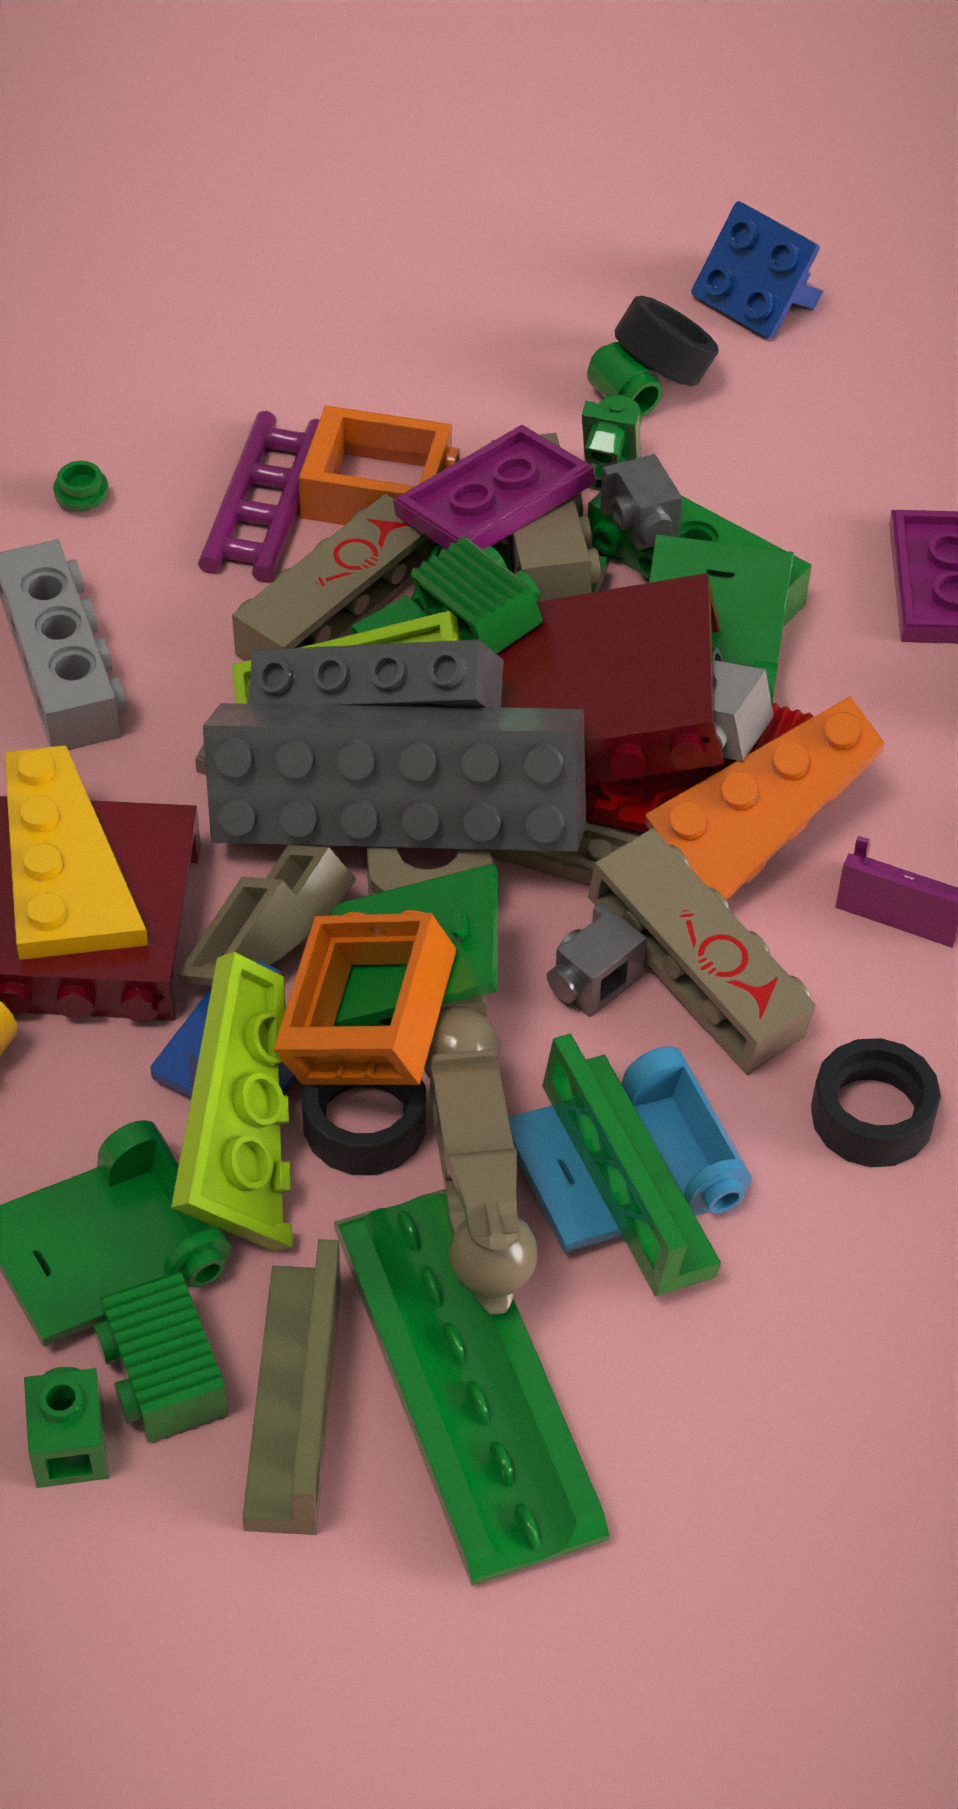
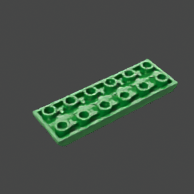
M445 1189L418 1196L399 1205L378 1208L334 1221L337 1237L471 1586L608 1541L609 1531L602 1506L514 1298L506 1313L489 1314L474 1294L460 1284L451 1267L449 1249L453 1236L448 1223Z

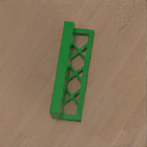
M571 1033L553 1038L542 1087L655 1297L716 1278L721 1261L605 1054L585 1059Z

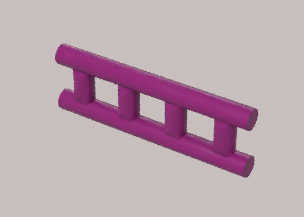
M260 411L256 415L199 558L198 565L202 571L209 574L217 573L223 559L255 564L252 574L260 582L267 583L273 580L300 508L299 475L320 419L310 420L304 433L275 428L277 419L271 412ZM266 449L297 453L292 467L285 468L261 464ZM252 484L283 489L278 504L248 501L247 497ZM238 521L269 526L263 543L232 538Z

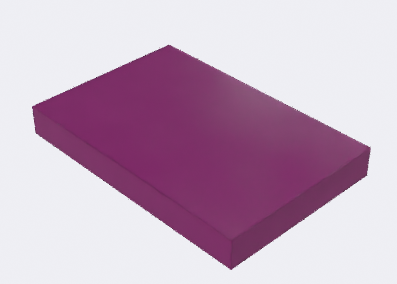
M520 425L393 500L395 515L447 550L451 542H458L460 536L467 537L483 550L596 483L594 467L524 425Z
M891 510L889 528L901 642L958 644V511Z

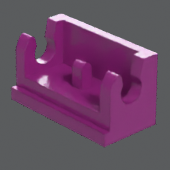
M858 836L854 854L848 853L843 864L835 908L953 948L958 936V887L869 858L868 853L871 840Z

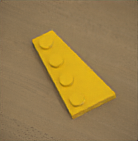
M67 746L4 752L16 945L19 960L148 946L147 931Z

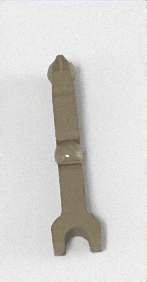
M366 847L368 894L372 895L493 863L491 852L486 849H458L457 857L448 865L431 870L415 868L405 863L396 847ZM485 995L441 1005L424 1071L428 1078H430V1094L447 1202L448 1223L453 1236L449 1249V1261L460 1284L474 1294L489 1314H502L507 1312L515 1293L531 1279L538 1261V1246L528 1224L517 1217V1150L514 1148L501 1074L497 1064L500 1055V1041L496 1030L487 1018Z

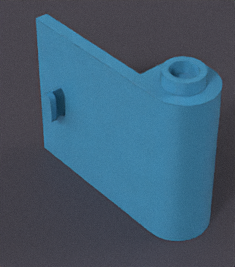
M668 1046L656 1048L641 1055L626 1069L621 1084L694 1215L709 1211L713 1214H720L733 1209L744 1199L745 1191L751 1183V1174L682 1052L678 1048ZM548 1106L508 1117L514 1148L517 1150V1161L563 1252L621 1237L622 1234L554 1107Z

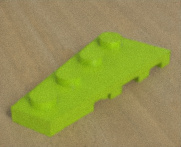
M231 952L217 957L171 1208L277 1252L293 1248L292 1224L283 1223L282 1193L291 1190L290 1162L281 1161L280 1125L289 1123L288 1096L283 1095L279 1086L278 1063L283 1061L273 1050L285 1014L284 976L236 952Z

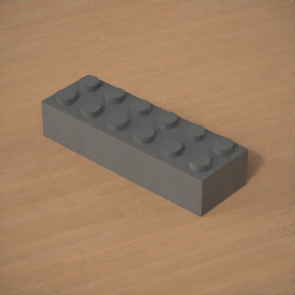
M220 703L203 725L211 843L577 852L586 828L584 709Z

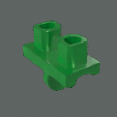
M612 395L603 399L598 405L595 402L585 401L582 411L584 459L586 463L594 467L596 483L589 487L591 489L601 491L603 467L641 457V410L639 405L630 397Z

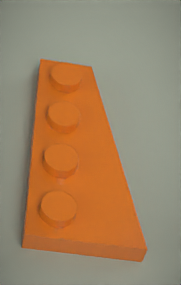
M851 696L748 754L743 762L736 761L646 813L645 825L649 830L654 828L669 845L672 844L678 847L687 858L689 866L708 888L712 887L719 891L727 902L744 883L748 884L765 868V863L787 841L791 842L807 827V821L826 803L830 804L883 752L884 741Z

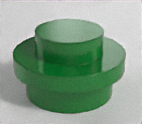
M74 461L64 465L59 470L53 484V491L56 501L62 507L74 511H87L101 505L106 500L109 494L107 478L101 473L97 465L88 461Z

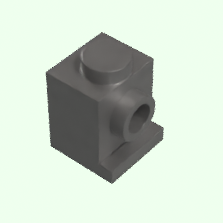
M655 454L603 467L600 510L604 516L612 514L613 521L618 530L626 531L637 550L654 546L656 534L679 537L683 497Z
M602 901L593 908L592 923L583 930L576 929L570 932L558 946L556 966L548 971L546 975L548 984L558 998L567 1003L572 1002L587 1016L591 1017L643 977L647 938Z

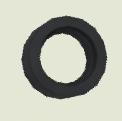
M643 295L636 296L614 330L615 338L632 356L662 376L687 386L699 384L719 353L717 343L699 325L672 307Z
M883 1038L856 1039L837 1047L821 1064L811 1103L814 1129L826 1147L847 1161L868 1167L895 1166L915 1157L930 1140L941 1099L938 1078L925 1058L904 1044ZM857 1080H877L891 1084L906 1094L914 1106V1111L911 1118L894 1125L870 1124L856 1119L842 1108L837 1100L838 1090L842 1086Z
M422 1078L420 1085H303V1132L312 1152L329 1167L351 1175H377L402 1165L417 1152L426 1134V1086ZM354 1088H377L391 1093L402 1102L403 1116L390 1127L374 1133H353L338 1128L326 1117V1106L342 1092Z

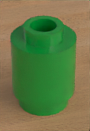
M619 342L602 346L591 357L587 370V379L604 398L612 395H625L632 398L639 405L641 417L650 413L658 405L663 393L658 374L632 356Z

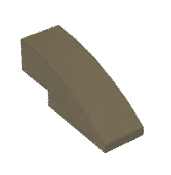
M288 845L266 878L241 877L176 975L183 983L212 986L217 957L231 952H236L254 962L261 961L271 965L284 957L309 936L315 916H329L331 910L339 904L356 881V878L329 847Z

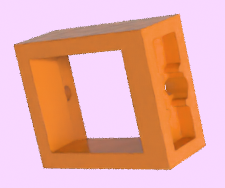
M325 405L299 475L301 519L346 525L359 510L369 507L382 495L387 494L395 499L415 487L413 485L341 475L339 472L345 454L425 466L419 484L460 461V448L452 447V424Z
M406 910L400 914L347 912L343 915L315 916L273 1050L302 1085H420L456 955V947L432 913ZM408 964L390 1026H334L352 965Z

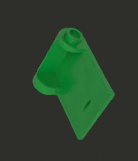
M656 534L649 583L708 573L719 615V632L712 633V648L717 647L720 650L723 662L766 669L770 698L773 704L794 552Z
M494 863L345 901L335 906L329 916L343 915L347 912L400 914L406 910L432 913L457 949L442 1005L498 991V870ZM408 964L352 965L334 1026H386L383 1019L393 1017Z
M135 1121L120 1127L110 1134L98 1151L97 1168L0 1205V1271L43 1347L93 1327V1324L104 1321L100 1297L178 1271L182 1272L187 1288L190 1286L203 1287L214 1282L225 1271L226 1263L232 1253V1246L220 1228L171 1208L179 1161L156 1124L151 1121ZM37 1258L42 1261V1263H43L44 1267L46 1268V1270H47L49 1276H46V1274H45L44 1270L42 1269L40 1263L38 1262Z

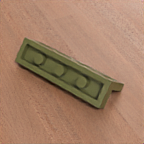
M318 1239L315 1268L272 1265L242 1517L244 1531L316 1535L341 1290L339 1240Z

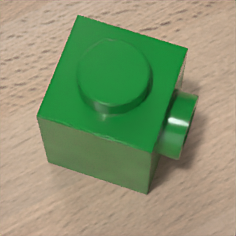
M57 1367L43 1375L24 1377L28 1455L36 1487L42 1488L109 1479L103 1401L96 1368L80 1370L75 1367Z

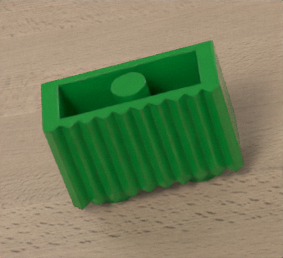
M460 536L457 543H450L448 550L441 549L439 556L432 555L430 561H423L420 568L413 567L411 577L423 609L428 615L446 611L453 613L458 618L460 640L480 639L497 654L543 622L536 603L541 599V595L535 582L523 570L516 574L508 570L503 558L492 546H487L482 550L467 537Z
M181 1271L100 1297L104 1321L93 1324V1329L105 1365L118 1361L124 1376V1380L115 1382L114 1387L127 1424L140 1420L147 1442L155 1443L161 1437L169 1438L174 1433L182 1434L188 1428L196 1429L201 1423L210 1424L214 1419H223L229 1414L223 1377L220 1374L219 1367L211 1351L209 1341L206 1338L205 1331L202 1328L200 1318L197 1315Z

